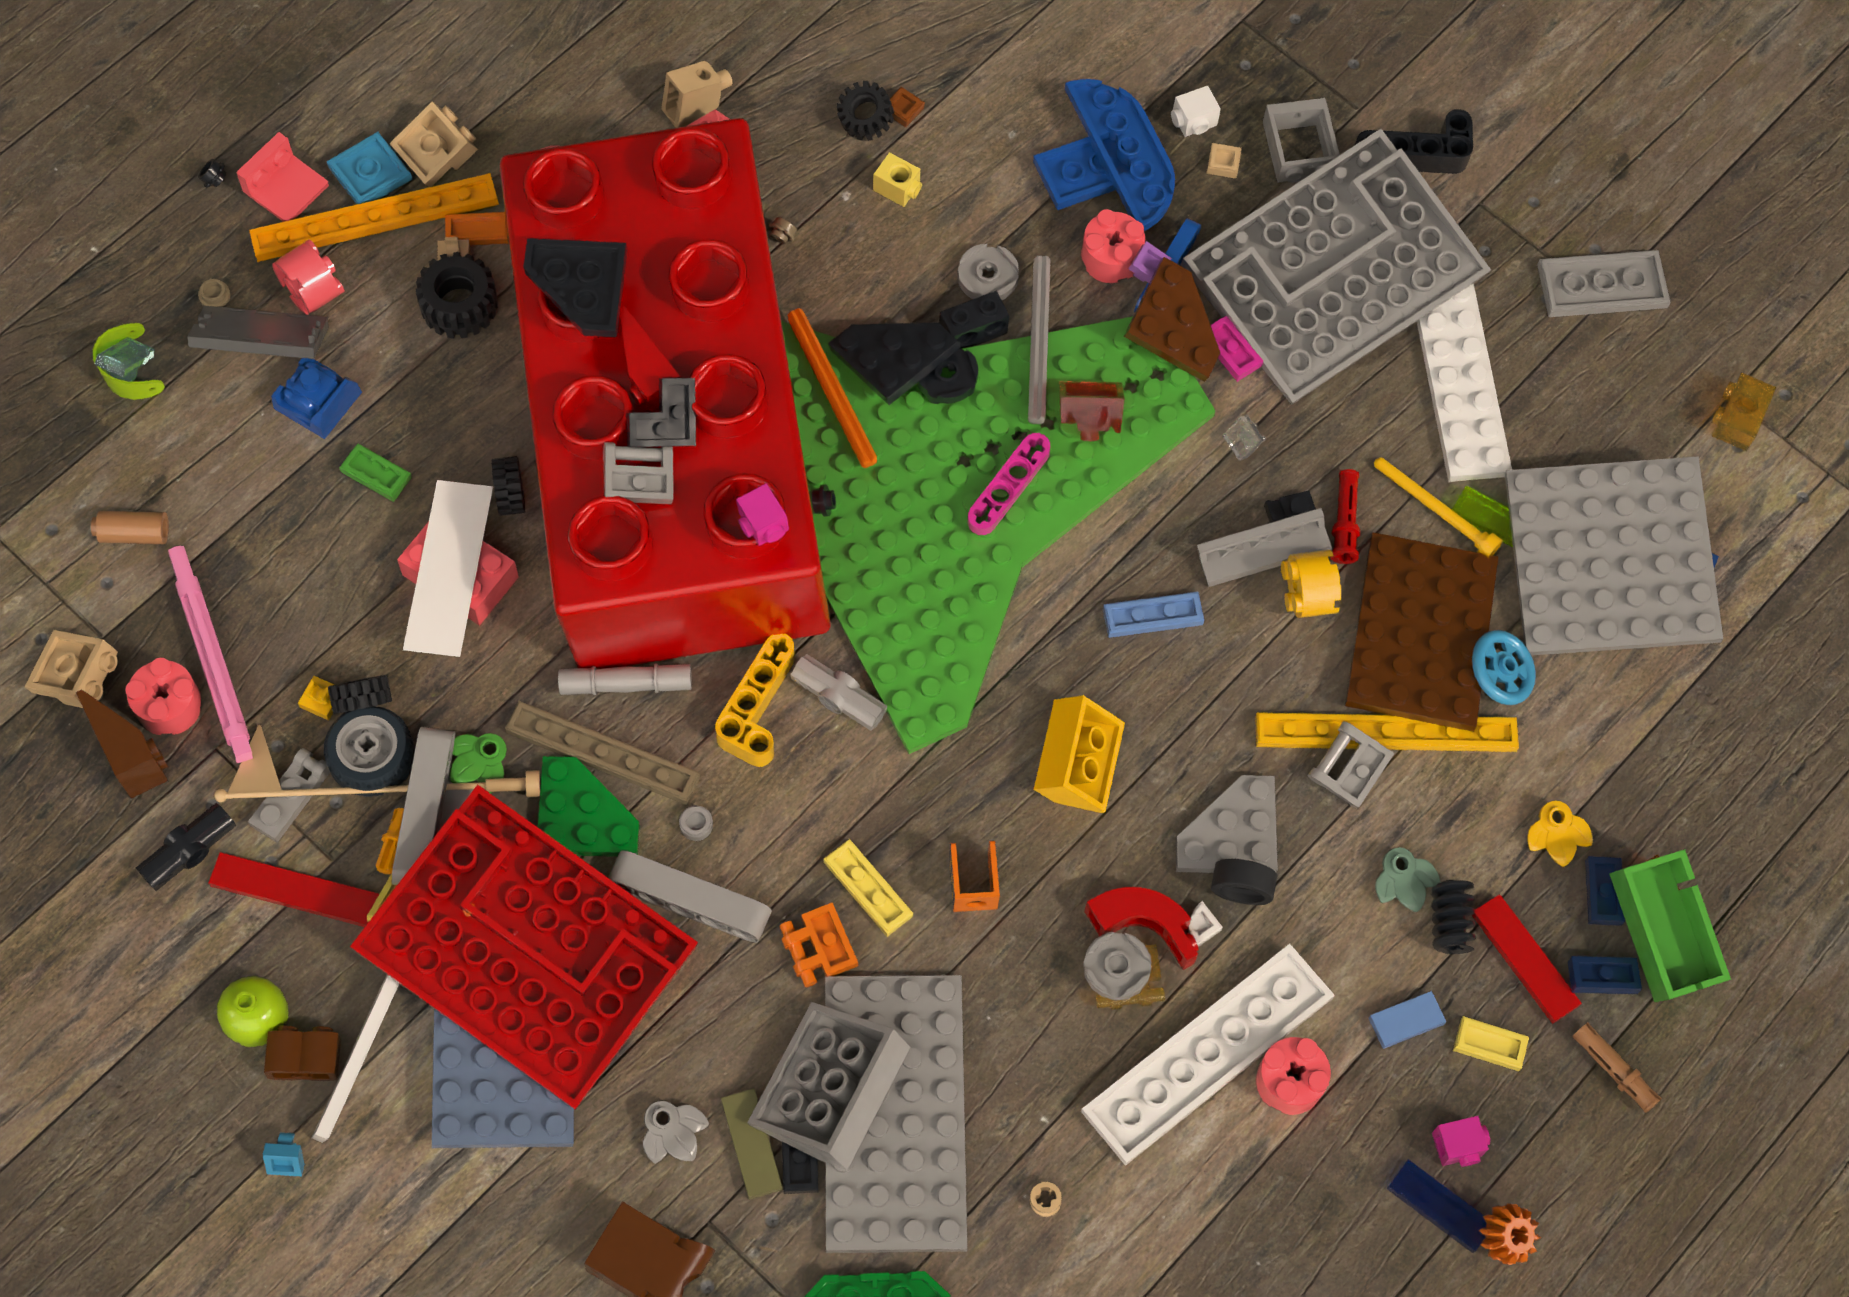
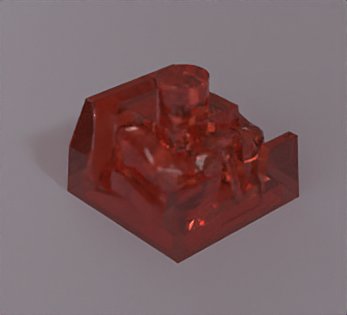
M1059 381L1061 423H1077L1081 440L1097 441L1099 440V431H1108L1110 426H1112L1116 433L1121 432L1125 400L1122 382Z

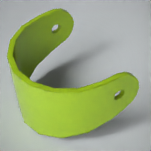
M140 323L123 324L108 329L98 337L93 347V361L110 390L120 397L132 400L155 396L165 388L161 380L127 382L116 379L106 373V365L112 352L118 346L144 334V326Z

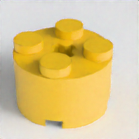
M1330 549L1290 554L1287 561L1281 562L1283 580H1287L1289 593H1285V606L1287 612L1294 611L1297 618L1339 612L1340 607H1334L1335 601L1341 600L1340 576L1337 564H1330L1328 557L1334 556Z

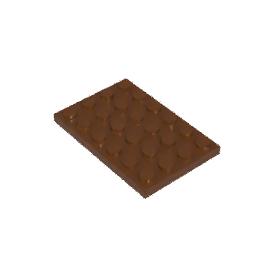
M1372 532L1345 706L1474 732L1477 727L1481 687L1473 672L1472 654L1478 639L1489 632L1498 556L1490 555L1487 558L1482 553Z

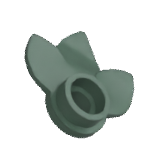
M1398 847L1389 850L1385 854L1382 862L1383 871L1376 879L1375 890L1381 903L1389 902L1396 897L1406 908L1413 912H1418L1425 902L1426 888L1436 886L1440 883L1438 872L1429 861L1414 858L1409 850ZM1398 858H1401L1405 863L1403 870L1398 869L1396 866Z

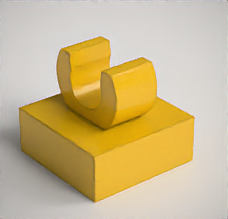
M313 676L298 702L299 707L329 721L333 711L328 687L334 684Z

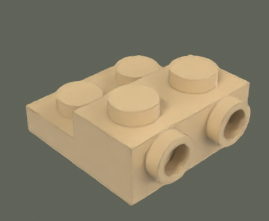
M433 101L389 143L428 187H432L451 167L458 170L478 150L473 144L476 137L464 125L459 128L454 123L458 117L446 105L440 108Z
M53 630L25 688L31 693L54 697L63 704L83 708L76 692L84 690L99 700L103 694L102 683L107 673L114 671L117 666L118 660L116 655L118 651L104 639Z

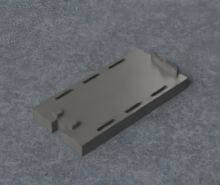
M204 305L198 316V324H194L188 334V346L192 348L314 359L329 328L328 317Z

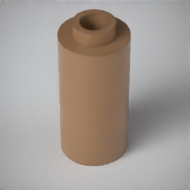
M99 511L97 517L92 518L91 533L92 536L97 537L99 543L166 544L169 533L168 516L166 512Z

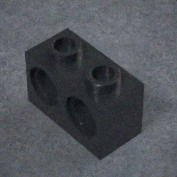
M996 290L941 311L939 324L959 341L960 348L963 349L974 347L1007 334L1009 314Z

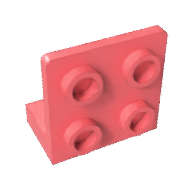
M280 132L236 172L243 192L283 222L295 219L329 186L328 181L293 155L288 138Z

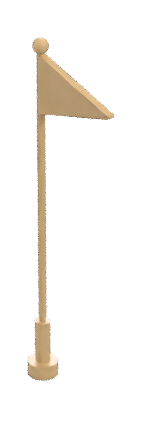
M258 725L249 744L253 759L241 762L228 792L224 789H218L214 793V799L217 802H224L226 799L407 792L408 785L387 786L373 791H362L349 787L281 790L262 727ZM526 771V777L495 778L486 779V782L447 784L446 790L474 789L478 784L488 792L526 791L527 797H540V771Z

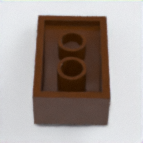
M84 690L76 692L115 776L131 799L168 781L163 771L168 768V764L153 738L146 740L140 729Z

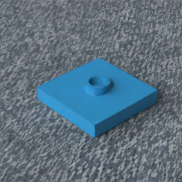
M379 132L374 133L327 161L330 171L356 204L378 200L412 180L409 170Z

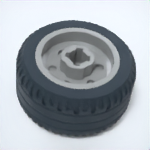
M373 706L347 711L346 714L338 717L336 722H333L330 730L327 732L324 742L325 761L331 775L342 788L349 787L362 791H373L387 786H398L407 779L412 769L415 753L414 741L402 718L389 709ZM364 793L355 795L373 797L383 795L384 793Z

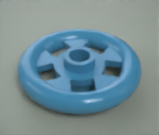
M1493 630L1482 635L1476 642L1472 654L1473 672L1479 686L1491 699L1500 704L1516 705L1525 701L1532 693L1536 679L1535 665L1529 650L1519 638L1503 630ZM1494 643H1501L1503 651L1497 653ZM1512 653L1516 654L1521 665L1518 666L1516 659L1512 656ZM1485 657L1491 659V660L1488 662V666H1487L1488 669H1486ZM1518 676L1522 680L1519 688L1514 683ZM1496 682L1505 683L1504 691L1496 686Z

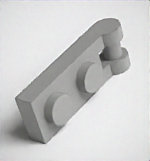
M302 748L297 752L292 764L280 778L281 790L318 789L329 775L330 770L326 761L323 759L320 761L313 758V753ZM305 769L312 772L308 780L300 776ZM313 795L266 797L248 823L252 828L278 843Z

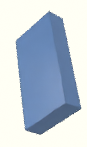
M1432 991L1372 1014L1369 1017V1021L1383 1049L1443 1026L1446 1023Z

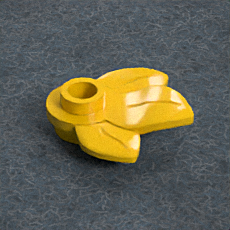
M1550 801L1541 808L1539 820L1530 826L1527 842L1530 851L1546 848L1551 858L1561 867H1565L1573 859L1577 846H1592L1593 836L1587 822L1578 816L1572 815V811L1567 804L1561 801ZM1555 811L1561 814V821L1559 823H1556L1552 818Z

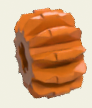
M1507 1203L1504 1206L1497 1205L1492 1207V1215L1482 1216L1487 1225L1486 1228L1478 1230L1486 1237L1480 1245L1485 1249H1489V1257L1493 1260H1499L1503 1264L1513 1265L1516 1262H1527L1528 1253L1537 1252L1533 1243L1541 1238L1534 1232L1539 1223L1531 1219V1211L1520 1208L1517 1204Z

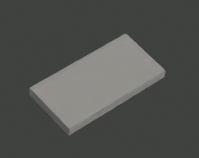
M1659 250L1539 259L1537 264L1548 317L1668 308L1671 303Z

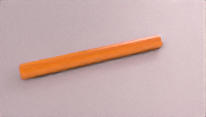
M801 308L790 311L788 313V321L860 465L863 468L875 465L877 463V455L804 311Z

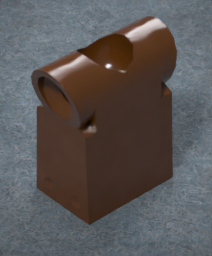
M622 1201L584 1265L586 1272L628 1297H683L684 1287L701 1276L716 1250L703 1243L680 1238L676 1233Z

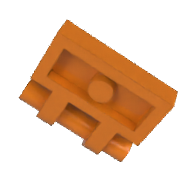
M833 902L801 914V919L805 926L802 929L796 931L792 921L784 922L779 926L783 934L781 940L784 948L790 951L794 960L793 969L797 977H801L806 988L817 983L813 973L815 969L822 967L825 976L828 977L836 976L858 967V960ZM811 940L816 955L807 958L802 943Z

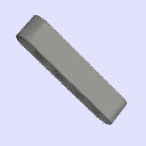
M420 727L393 864L392 885H398L438 833L454 749L455 731Z
M620 851L608 877L638 899L754 943L759 942L772 912L767 905L629 851Z

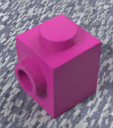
M767 483L736 499L741 516L738 520L747 538L753 536L759 546L766 542L772 543L779 540L789 530L787 515Z
M1478 1116L1438 1125L1432 1132L1442 1166L1458 1162L1461 1167L1481 1162L1480 1157L1489 1150V1132L1485 1125H1481Z

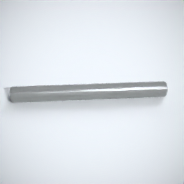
M1036 256L1033 263L1028 421L1031 424H1043L1046 415L1050 258L1048 256Z

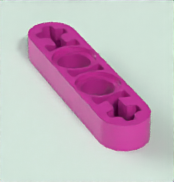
M1032 433L1026 436L972 505L968 512V527L973 533L977 535L990 534L1048 460L1050 441L1045 435ZM1042 446L1041 452L1037 450L1031 457L1030 462L1027 458L1030 455L1031 447ZM1014 466H1021L1026 469L1027 475L1017 479L1010 475L1009 470ZM1003 489L1009 494V498L1004 502H997L992 498L991 494L994 490ZM988 505L991 510L988 513L987 522L977 523V516L982 517L987 511Z

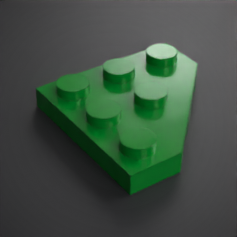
M543 756L538 828L577 856L618 857L622 850L638 855L640 824L624 805L576 757Z
M913 1271L889 1274L888 1272L839 1276V1274L824 1275L805 1297H951V1295L925 1271Z

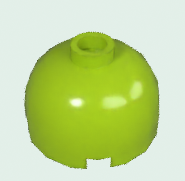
M258 976L241 977L231 982L221 993L217 1003V1019L224 1034L234 1042L240 1043V1045L245 1047L263 1046L267 1044L269 1031H277V1027L283 1026L284 1023L286 1024L288 1020V1003L281 989L270 980Z

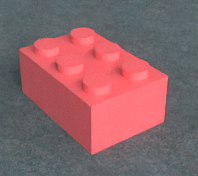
M428 523L397 559L402 575L415 584L417 582ZM484 541L482 542L468 619L479 626L519 578L515 561Z

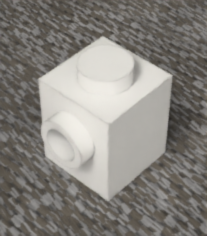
M1205 86L1175 97L1171 118L1175 127H1180L1184 137L1192 134L1198 135L1206 132L1209 128L1217 126L1221 108L1210 88Z

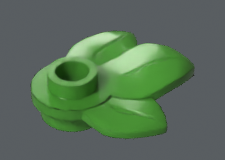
M493 733L481 735L479 738L469 734L457 736L453 749V755L457 758L451 767L450 781L452 783H470L476 780L478 782H486V779L504 778V769L501 763L507 752L504 740ZM487 744H493L496 747V752L488 755L483 751L484 747Z

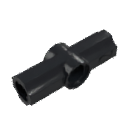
M216 802L189 825L182 824L173 829L164 839V845L139 864L136 869L146 882L157 891L184 868L191 869L201 863L208 855L209 848L236 827V824Z

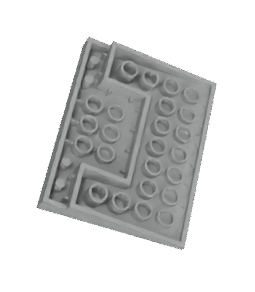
M1382 129L1374 132L1185 256L1181 263L1183 268L1192 273L1196 286L1222 318L1227 316L1255 352L1263 359L1262 369L1291 405L1491 271L1490 267L1402 148L1397 151Z

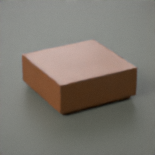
M900 87L890 98L894 108L892 116L895 121L904 127H907L924 109L925 102L903 87Z

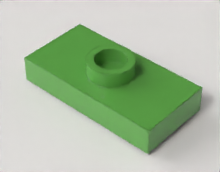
M358 443L339 467L341 473L392 502L397 499L412 478L410 472Z

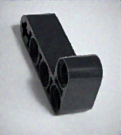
M1454 109L1446 115L1440 133L1383 131L1397 151L1402 148L1419 172L1461 173L1466 169L1473 151L1472 118L1468 112L1461 109ZM1365 130L1357 136L1355 145L1378 130Z

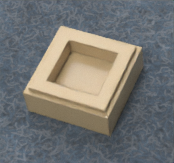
M1212 143L1207 174L1237 178L1241 148Z

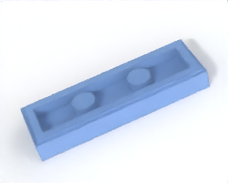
M1198 592L1103 605L1108 638L1204 624Z

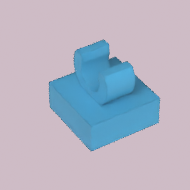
M280 1132L277 1144L265 1143L263 1160L268 1175L302 1177L305 1164L301 1145L293 1143L294 1133Z

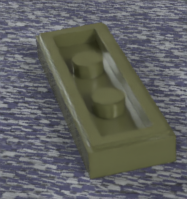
M755 1089L722 1097L721 1102L748 1199L751 1200L783 1190L768 1135L747 1123L758 1103Z

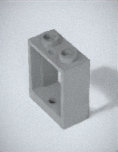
M1325 98L1266 106L1263 125L1277 182H1298L1340 155ZM1316 125L1324 157L1285 162L1278 130Z

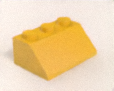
M1084 695L1054 699L1033 790L1054 803L1105 813L1125 722Z

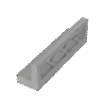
M1322 508L1197 545L1199 559L1208 587L1281 566V562L1287 561L1290 554L1327 549L1332 551L1325 528Z

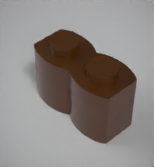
M279 1026L277 1031H269L264 1073L267 1079L338 1080L341 1038L338 1033L333 1032L332 1028L324 1026L313 1027L312 1031L298 1032V1028L293 1026Z

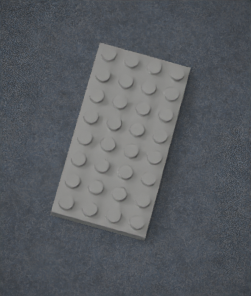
M825 976L826 1007L892 1028L910 1046L848 1170L826 1163V1253L967 1252L962 976Z

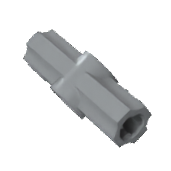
M808 654L800 658L791 673V679L818 696L820 703L836 714H846L870 731L878 726L887 711V705L862 690L858 682L849 674L840 670L834 672Z

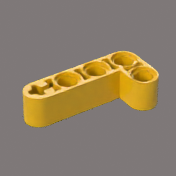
M787 634L771 635L765 641L715 724L716 739L719 747L756 767L768 765L774 757L773 736L768 730L757 725L795 661L794 642ZM774 652L778 653V656L775 659L776 665L774 664ZM760 675H768L772 678L766 683H760L755 680ZM745 701H750L755 704V706L749 710H744L739 707V705ZM728 728H735L739 731L732 737L722 734ZM756 743H763L767 746L762 752H756L751 749Z

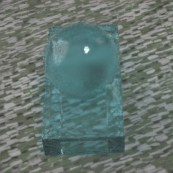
M127 337L96 356L95 365L105 369L106 373L116 379L134 382L138 375V368L153 359L155 349Z

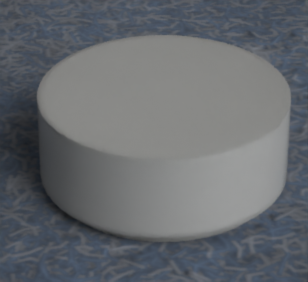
M702 806L686 808L679 818L680 830L689 840L700 841L705 839L713 829L711 813Z

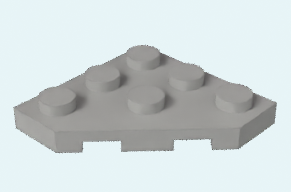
M1241 775L1192 821L1176 838V872L1214 873L1215 863L1219 860L1244 859L1266 865L1277 873L1275 776Z

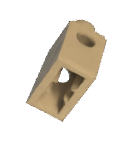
M706 61L667 72L662 111L675 128L691 124L719 107L721 90L732 86L731 75L726 69L715 72Z

